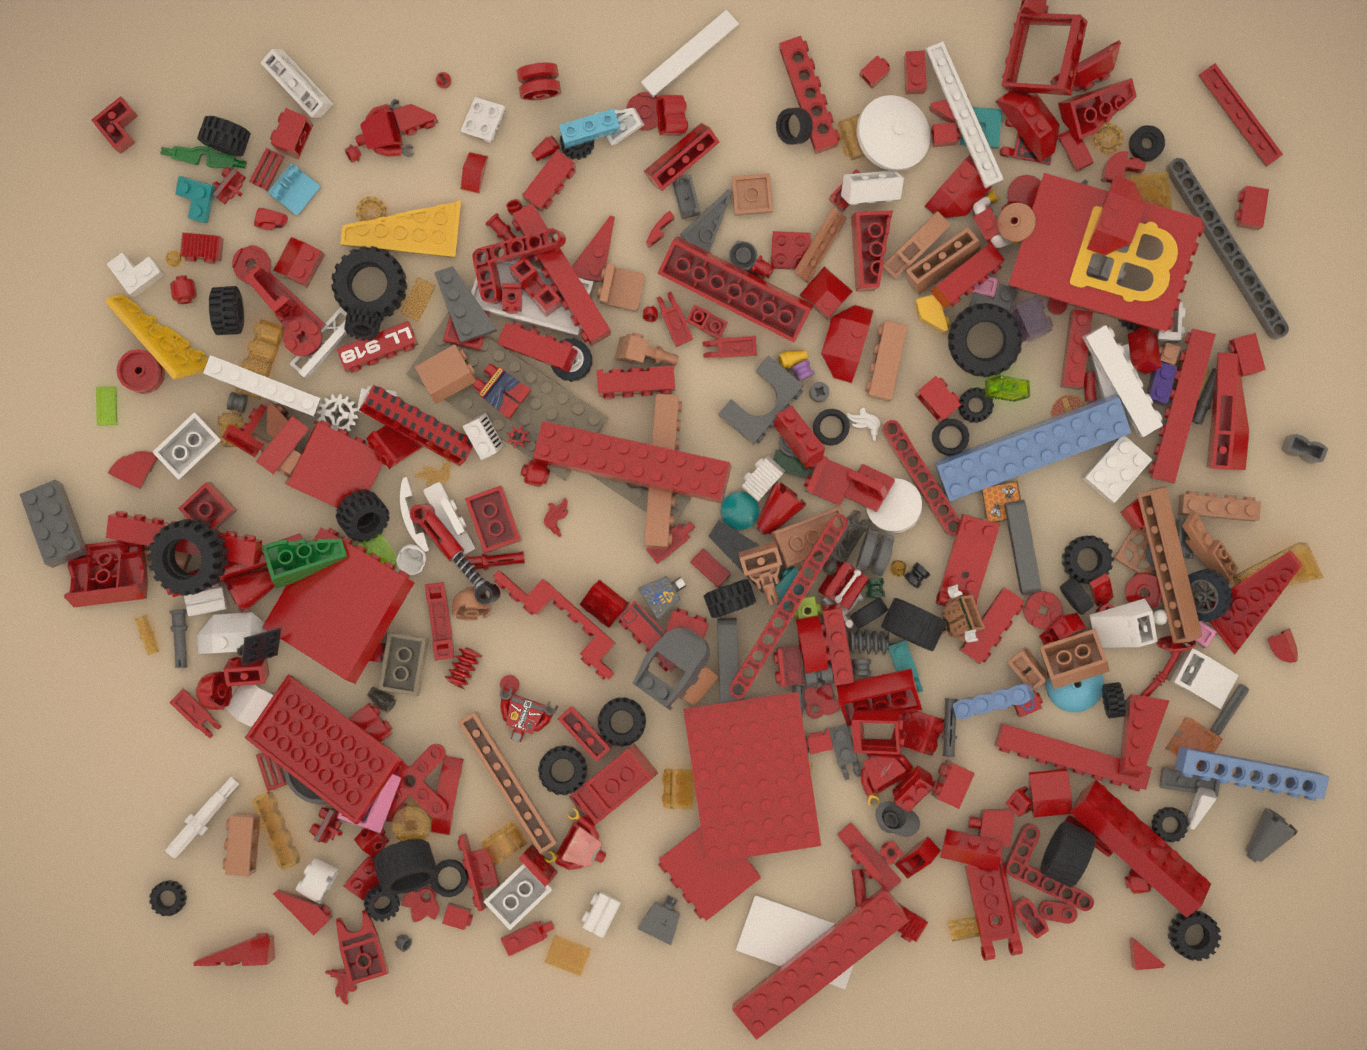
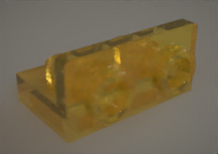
M664 769L662 777L664 784L662 802L664 807L670 809L693 808L692 769Z

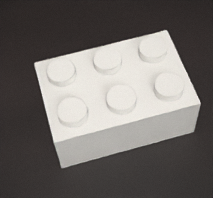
M1126 436L1116 439L1082 480L1108 503L1113 504L1152 459Z
M522 863L483 902L511 930L554 887L551 883L544 887Z

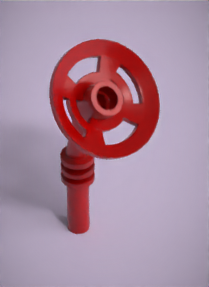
M1172 636L1159 638L1156 645L1159 648L1170 651L1172 655L1162 672L1159 671V675L1156 674V678L1153 677L1151 684L1140 696L1149 697L1158 686H1162V683H1165V679L1168 680V675L1179 659L1180 654H1182V651L1194 648L1196 641L1174 644Z

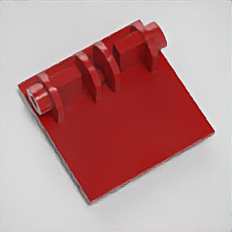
M773 231L772 268L795 270L810 246L811 233Z
M368 856L343 885L344 888L363 901L366 892L371 891L370 888L372 886L375 888L377 887L376 884H380L373 863L374 858Z

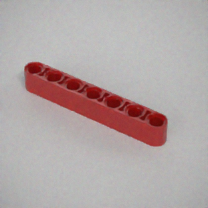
M895 420L887 421L882 427L884 437L944 532L950 536L956 535L957 530L951 532L948 529V524L953 521L957 524L958 529L959 517L901 425ZM887 425H894L896 433L889 434L886 430ZM904 441L907 445L906 450H899L897 442ZM908 457L916 459L917 464L915 467L907 464ZM919 473L926 475L927 480L925 483L918 481L917 476ZM929 489H934L937 492L936 499L928 497ZM940 505H943L947 508V514L945 516H942L938 513V507Z

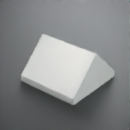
M259 684L241 685L232 697L229 706H226L225 709L236 720L252 727L274 694Z

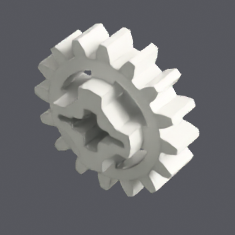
M332 394L331 400L324 398L326 404H319L322 410L317 411L321 415L317 420L319 422L321 420L327 422L326 417L332 420L333 426H331V429L337 431L340 428L344 431L352 432L351 425L357 426L354 420L359 419V416L355 415L358 412L357 408H353L356 403L354 401L349 403L350 398L347 396L343 399L342 394H339L338 398ZM335 403L334 407L328 410L329 406ZM344 404L348 406L350 413L344 410ZM339 410V412L342 413V417H338L337 420L334 414L338 413ZM349 420L346 425L342 426L343 422Z

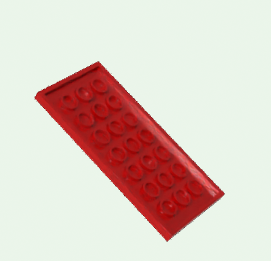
M289 674L245 736V739L357 825L403 760Z

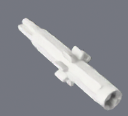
M230 777L195 816L190 814L184 822L187 825L165 851L176 859L198 833L202 836L208 830V827L205 825L228 800L227 798L237 788L239 783Z

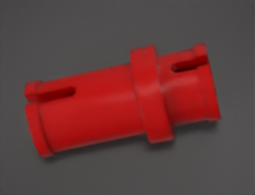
M1095 372L1085 373V402L1097 400Z

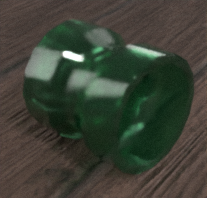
M869 578L866 583V598L885 597V591L882 586L884 578Z

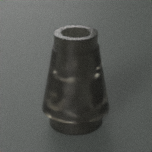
M372 687L367 694L382 712L386 711L389 713L397 702L393 695L378 690L375 687Z

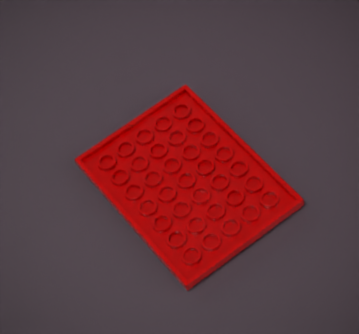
M798 692L683 709L706 863L821 846Z

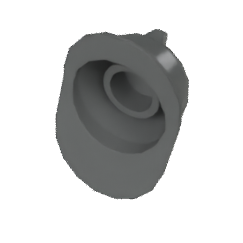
M890 801L879 804L876 809L875 815L878 825L884 832L907 837L917 833L920 828L919 817L912 810L907 812Z

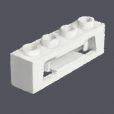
M271 49L261 61V64L311 118H322L333 105L328 97L283 49Z

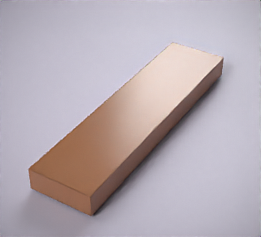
M835 208L830 210L794 271V274L806 283H809L847 219Z

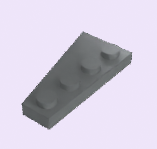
M453 266L435 272L437 282L461 344L497 332L496 327Z

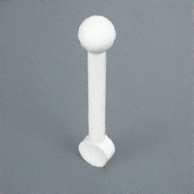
M860 569L854 570L852 578L842 592L835 597L834 601L836 603L841 602L843 595L856 577L861 575Z

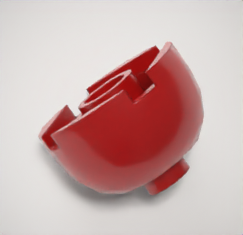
M211 672L201 677L195 693L203 707L210 710H224V707L230 704L232 686H226L224 672Z

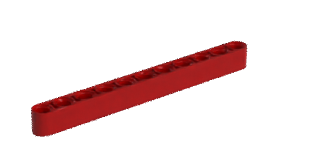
M835 514L830 518L729 687L730 694L734 698L745 696L848 525L844 515ZM837 517L842 518L844 521L841 528H835L833 525V521ZM826 534H831L834 538L833 543L830 545H826L823 542V537ZM820 550L823 552L824 557L822 561L817 562L813 559V554L815 551ZM807 567H811L814 571L811 578H805L803 575V570ZM796 584H801L804 587V591L800 595H796L793 592V587ZM785 601L793 602L794 607L791 611L783 609ZM776 617L784 620V624L780 628L773 626V620ZM771 634L774 637L773 642L765 644L763 642L764 635ZM755 651H762L764 657L762 660L756 661L753 659V653ZM744 668H752L754 671L753 675L745 677L742 673ZM741 684L744 690L742 693L736 694L732 690L733 686Z

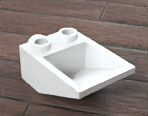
M1145 599L1089 615L1091 627L1096 630L1102 648L1142 647L1158 642L1154 623L1164 625L1168 621L1164 610H1157L1153 614Z

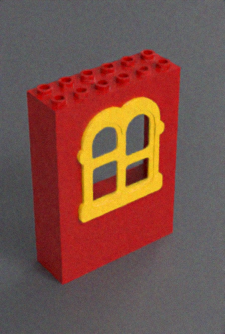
M1044 173L1032 208L1036 217V226L1033 233L1021 243L1008 284L1009 287L1158 332L1166 333L1167 330L1172 329L1175 318H1172L1173 311L1176 312L1181 301V299L1177 298L1179 292H1184L1187 283L1184 280V276L1190 273L1193 264L1190 258L1191 255L1194 256L1199 246L1196 239L1202 236L1205 224H1202L1203 218L1144 202L1146 207L1128 252L1114 251L1105 255L1113 258L1114 264L1109 279L1107 281L1098 280L1086 275L1091 256L1096 253L1087 250V246L1108 191ZM1143 234L1155 236L1162 241L1164 249L1158 259L1146 260L1136 256L1140 238ZM1127 262L1150 270L1154 277L1152 286L1142 292L1117 285L1116 281L1122 263Z

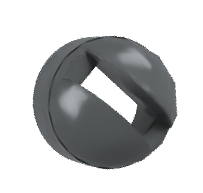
M404 934L397 936L395 941L396 947L402 952L407 951L412 944V939Z

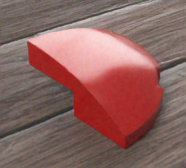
M138 451L118 459L109 469L108 473L141 489L148 473L152 472L158 458L152 452Z

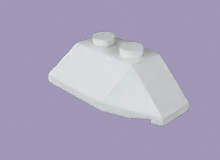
M253 612L213 615L197 634L198 654L237 652V648L243 645L245 637L267 632L266 629L262 628L265 622Z

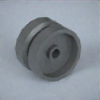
M868 529L859 552L856 569L866 571L871 561H873L872 574L883 576L892 554L895 537L884 534L879 544H877L879 538L878 531Z

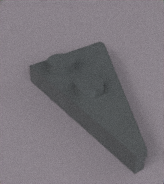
M728 189L680 233L682 238L709 252L732 191Z

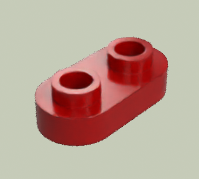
M1044 900L1038 906V913L1045 920L1070 924L1077 918L1076 908L1067 903ZM1048 907L1052 908L1050 914L1046 913V908ZM1066 911L1071 912L1069 917H1065Z

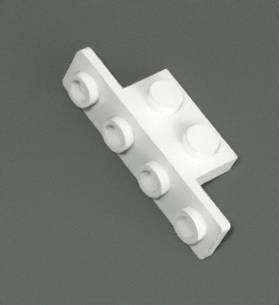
M437 482L424 489L423 492L429 503L434 507L435 514L464 548L463 555L475 550V546L465 529L467 524L463 517H459L456 513L458 508L454 500L448 498L442 484Z

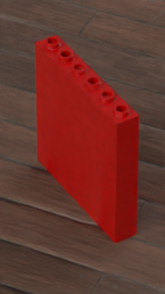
M321 527L313 541L341 538L338 537L339 532L332 528L326 530ZM343 536L342 541L347 558L295 583L286 585L262 628L267 631L281 628V640L344 680L356 684L415 582L409 579L410 575L402 570L399 572L395 571L396 566L387 561L383 564L380 562L381 557L374 553L366 554L367 549L358 544L356 547L353 546L352 543L354 541Z

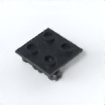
M281 628L245 637L243 645L237 648L238 655H242L241 665L277 656Z

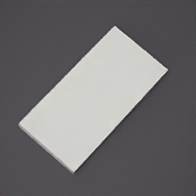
M486 253L482 255V262L486 260ZM513 260L497 265L501 288L502 283L518 284L510 273V266L517 261ZM534 266L541 280L546 285H551V280L549 278L546 279L542 274V268ZM487 272L485 275L486 281L490 278V272ZM475 278L471 293L484 312L568 335L579 336L580 327L574 326L570 319V316H572L570 311H565L563 306L546 317L523 290L522 312L517 311L516 314H508L502 310V301L498 304H491L481 299L477 278ZM579 278L590 296L594 282ZM493 290L489 293L490 299L494 297ZM508 297V299L514 300L515 297Z
M755 895L736 951L782 966L836 923ZM854 965L829 984L845 989Z

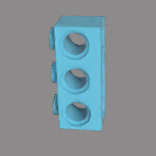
M614 108L559 125L565 148L620 132Z

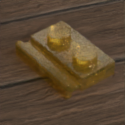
M555 935L545 963L581 976L591 949Z

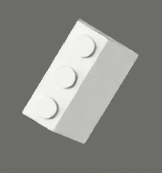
M194 412L153 453L180 480L221 439L203 417Z

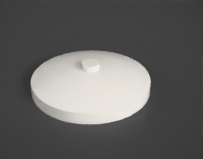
M894 95L879 97L864 108L857 122V139L862 152L873 164L889 171L907 170L921 161L928 151L931 139L928 121L919 107L906 98Z

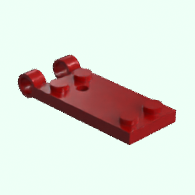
M962 514L936 597L937 605L946 607L950 598L948 587L958 584V590L962 594L967 596L973 595L977 605V599L999 531V523ZM964 571L968 572L966 578L962 577V572Z
M1000 860L998 871L974 865L965 866L983 960L995 959L996 954L992 941L1002 939L1009 940L1008 949L1011 956L1022 954L1023 946L1018 931L1004 860ZM994 917L998 918V924L993 923L992 919Z

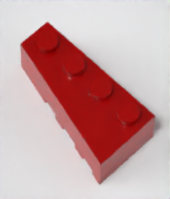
M674 366L648 367L647 370L631 368L625 372L623 369L609 370V373H603V369L596 370L598 394L604 400L615 399L616 395H622V398H632L634 394H641L642 397L653 396L654 392L670 395L672 391H675Z
M1134 694L1127 698L1119 774L1139 777L1144 772L1170 700Z

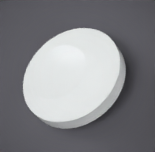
M894 478L895 483L877 512L866 508L870 521L881 531L887 533L907 531L917 523L921 516L922 499L920 493L913 484L903 479Z

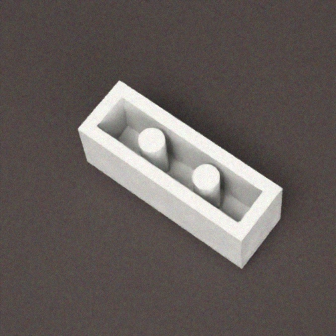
M897 171L845 174L841 196L851 205H858L864 202L876 203V201L892 202L893 200L901 199L904 178Z

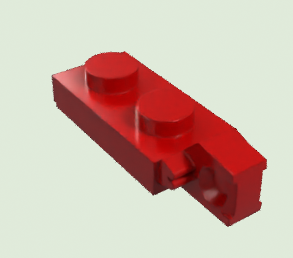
M691 521L684 527L679 524L669 530V533H672V545L668 544L667 550L646 548V551L659 564L691 538L688 533L696 527Z
M552 920L543 925L541 921L534 922L502 937L501 941L508 956H511L543 941L548 937L546 933L555 927Z

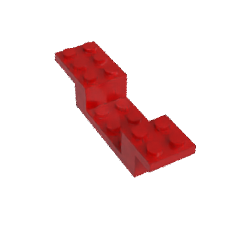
M498 570L493 575L496 578L494 582L501 589L507 588L510 591L508 595L516 602L521 601L525 604L523 608L530 615L534 613L539 615L554 599L553 604L562 611L565 609L569 612L567 616L575 624L579 621L584 626L582 630L586 634L595 636L580 653L583 656L581 660L588 667L593 665L597 669L595 673L603 680L605 678L609 680L615 674L601 659L616 643L545 579H542L527 595L502 571Z

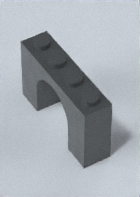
M769 355L756 369V373L775 390L777 400L773 410L763 416H754L747 413L731 399L718 414L752 445L755 442L759 444L766 436L764 432L768 427L770 429L774 427L776 414L790 407L789 402L793 398L797 400L803 393L801 390L803 384Z

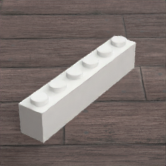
M1101 325L1082 338L1113 393L1120 398L1124 412L1138 437H1144L1163 426L1161 423L1162 417L1157 410L1153 409L1151 405L1153 401L1149 394L1144 393L1142 381L1139 377H1135L1132 372L1134 367L1123 356L1125 352L1122 346L1115 342L1113 330L1106 325Z
M211 355L203 372L206 376L311 417H315L321 402V398Z

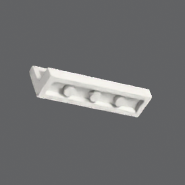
M341 307L325 323L326 325L321 330L323 335L326 330L334 329V333L328 340L324 341L323 337L321 348L314 355L308 357L296 356L290 362V365L305 379H308L348 335L346 330H344L345 321L340 326H336L338 316L341 313L345 317L347 315ZM301 358H308V362L302 369L296 365Z

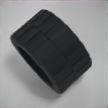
M894 598L881 624V628L917 646L934 651L947 623L945 620L922 608Z
M1067 821L1062 822L1054 832L1046 848L1040 867L1041 874L1070 888L1075 886L1084 874L1092 857L1096 843L1095 835Z
M409 839L392 844L378 852L373 860L381 890L386 894H402L417 890L431 883L438 875L430 844L423 839Z

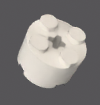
M314 858L311 864H308L303 873L305 877L303 881L301 880L298 883L296 891L320 904L326 897L324 893L326 894L333 885L339 869L319 858Z

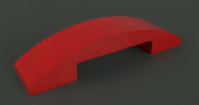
M444 582L425 584L433 637L435 661L454 658V648Z
M445 756L443 760L437 794L445 801L447 812L440 818H432L431 832L450 835L464 759Z

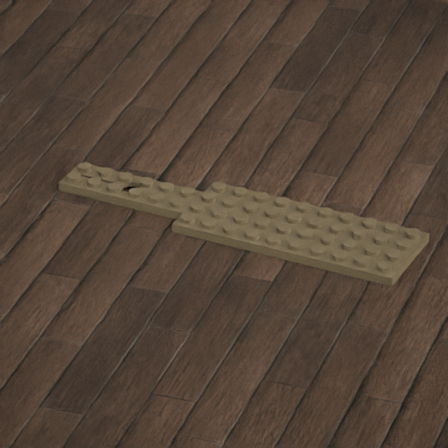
M449 312L407 372L408 376L424 387L425 385L415 366L454 345L443 342L450 316ZM486 335L484 336L481 351L456 345L458 350L463 349L468 358L465 360L466 364L470 363L476 372L473 374L475 380L478 377L485 383L490 380L491 377L483 372L490 363L497 368L501 367L532 391L522 404L505 393L506 396L519 405V408L510 419H507L479 396V392L472 386L473 383L444 400L472 419L486 413L498 436L506 442L511 439L506 433L513 431L512 426L519 429L522 425L523 432L529 431L526 438L530 442L525 441L523 443L524 448L521 445H517V449L532 459L542 421L598 433L608 418L504 347L498 345ZM515 433L516 437L513 440L520 442L523 434ZM547 465L552 473L564 481L572 472V470ZM591 475L647 513L648 487H643L642 489V486L633 489L628 487L626 482ZM672 493V495H675V505L670 508V514H674L673 525L692 497Z

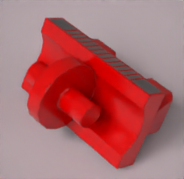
M226 167L222 171V176L225 178L220 184L216 181L212 184L215 185V191L212 195L223 204H226L229 199L232 200L236 194L239 197L243 195L239 190L246 179L235 168Z
M322 807L318 816L324 819L321 825L314 823L309 832L315 837L314 840L316 842L327 844L328 840H333L336 835L342 836L343 831L339 829L342 822L338 819L337 810Z

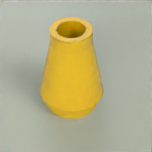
M805 349L783 351L778 355L781 367L790 369L808 360V355Z

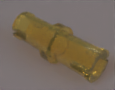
M147 615L134 619L140 632L139 638L143 640L147 655L158 652L159 649L153 636L155 633L150 628Z

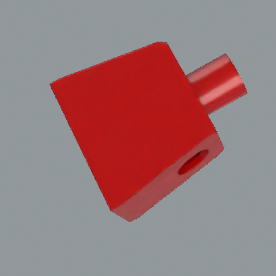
M982 809L980 818L969 817L968 828L978 829V836L1002 841L1004 842L1003 846L1010 847L1015 813L1011 809Z

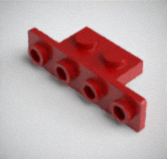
M849 823L837 834L853 853L850 857L857 865L861 863L865 867L863 872L869 879L874 878L882 887L885 886L889 892L901 882L898 875L852 823Z
M465 833L459 836L458 847L464 855V869L468 870V885L470 889H473L474 893L472 898L473 904L478 908V911H483L486 908V904L483 902L482 890L498 886L499 880L490 847L471 851L468 836Z

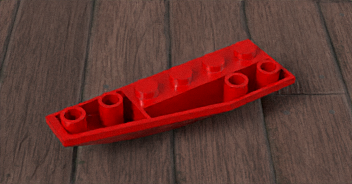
M1218 352L1207 467L1212 469L1246 470L1249 425L1238 354Z

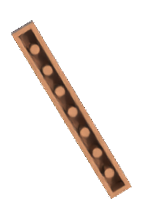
M656 394L652 445L679 450V439H676V431H680L681 420H677V415L682 411V401H679V395ZM653 488L648 490L644 548L667 550L668 544L672 545V533H669V525L673 526L674 514H670V508L675 505V495H672L671 492Z
M1167 487L1149 489L1137 493L1173 643L1190 642L1202 637V632Z
M477 711L460 720L458 724L539 853L541 854L557 844L558 840Z

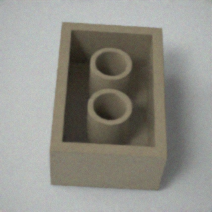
M388 632L378 690L413 696L420 694L429 638Z

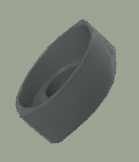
M737 241L729 251L731 264L747 272L757 261V250L749 242Z

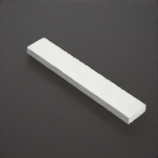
M727 10L724 11L641 81V85L654 98L737 28L739 23Z

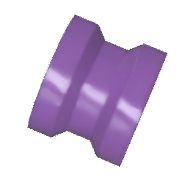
M809 360L792 367L793 372H796V379L798 381H802L815 374L814 370L809 366Z

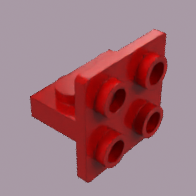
M862 464L857 472L851 469L847 476L851 484L844 496L877 512L895 483V479Z
M837 560L818 592L834 601L835 597L842 592L854 575L855 568L845 561ZM863 573L856 577L840 602L842 607L850 610L868 582L869 577Z
M598 580L583 598L580 606L602 624L610 628L629 602L601 580Z

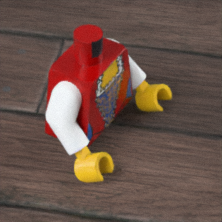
M994 189L974 204L973 210L975 214H973V219L988 243L991 242L997 248L1011 245L1012 243L1017 245L1019 242L1009 241L999 232L998 218L990 204L1000 200L1001 196L997 198L995 195L997 189Z

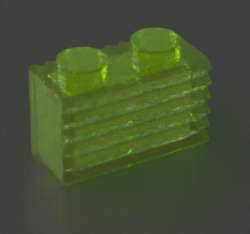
M1004 375L986 378L985 396L1010 402L1027 399L1030 397V381Z

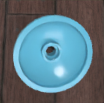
M1100 674L1079 681L1080 686L1077 688L1073 683L1057 689H1053L1051 680L1048 678L1046 690L1051 701L1060 709L1068 712H1082L1094 706L1100 699L1103 689L1102 685L1104 684L1103 676Z

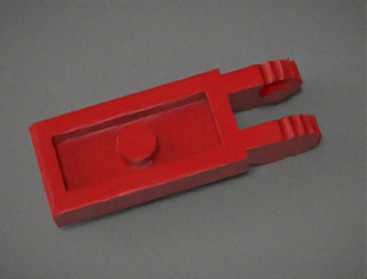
M669 292L667 297L673 307L666 309L663 299L660 296L656 299L675 347L692 341L693 337L679 304L676 303L672 292Z
M756 336L720 338L702 342L703 347L718 345V352H706L703 354L704 358L719 357L720 359L757 356Z
M184 688L169 702L196 729H199L209 738L213 734L203 725L206 720L218 730L222 727L211 716L212 714Z

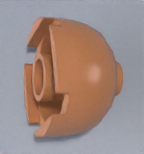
M466 587L465 590L460 591L453 599L452 615L454 617L456 614L459 620H478L477 616L482 615L484 619L491 613L490 603L481 604L476 600L473 587Z

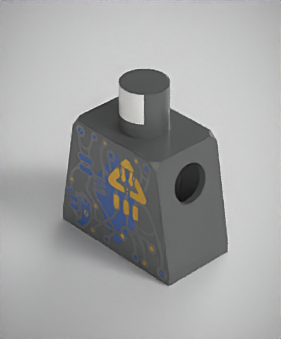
M667 576L638 589L656 618L659 619L681 599L677 592L685 588L686 584L681 577L670 582Z

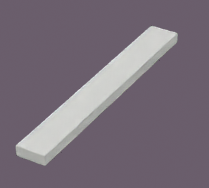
M942 41L926 48L925 52L984 187L988 188L1004 180L944 42Z

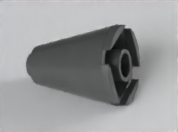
M1265 808L1245 849L1248 852L1246 856L1253 862H1257V860L1262 862L1298 833L1297 829L1292 824L1288 826V823L1285 821L1286 819L1275 811Z

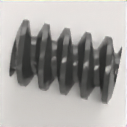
M850 629L849 647L852 653L855 652L856 648L859 649L860 654H862L864 649H866L867 654H870L871 650L874 649L875 655L881 650L885 656L889 648L890 633L888 632L885 637L883 631H880L878 636L876 631H872L869 636L868 630H865L862 635L861 631L857 629L854 635L853 629Z

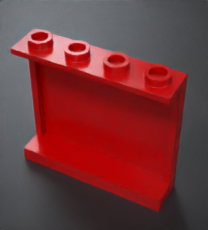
M321 420L320 423L314 421L315 426L291 476L287 477L284 484L337 508L340 507L339 503L344 501L347 495L350 496L352 494L351 492H358L361 489L364 491L366 489L371 490L383 463L380 461L375 450L365 445V440L357 436L355 439L348 437L349 432L340 428L337 431L331 429L332 424Z
M701 826L658 859L660 861L658 865L664 873L668 871L672 877L670 879L672 884L676 888L680 887L684 892L682 894L683 898L688 904L692 902L695 906L694 912L700 919L704 918L706 921L761 879L760 874L747 858L706 863Z

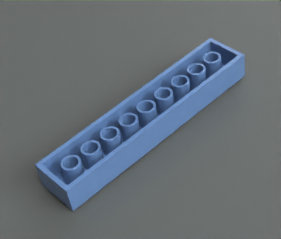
M1113 394L934 462L946 498L949 501H953L1131 434V430L1120 398Z

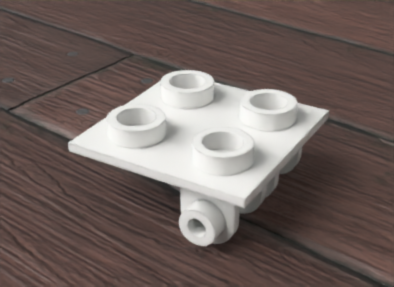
M474 97L460 132L484 139L483 141L490 144L491 141H494L495 130L498 131L499 128L497 126L501 125L500 122L503 115H505V106Z

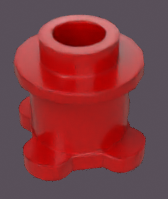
M760 255L750 273L754 274L755 272L763 280L765 278L769 279L774 271V268H772L773 263L769 264L764 261Z
M889 841L882 845L880 855L891 865L894 864L898 857H902L903 851L899 849L894 841ZM888 849H893L891 855L887 854Z

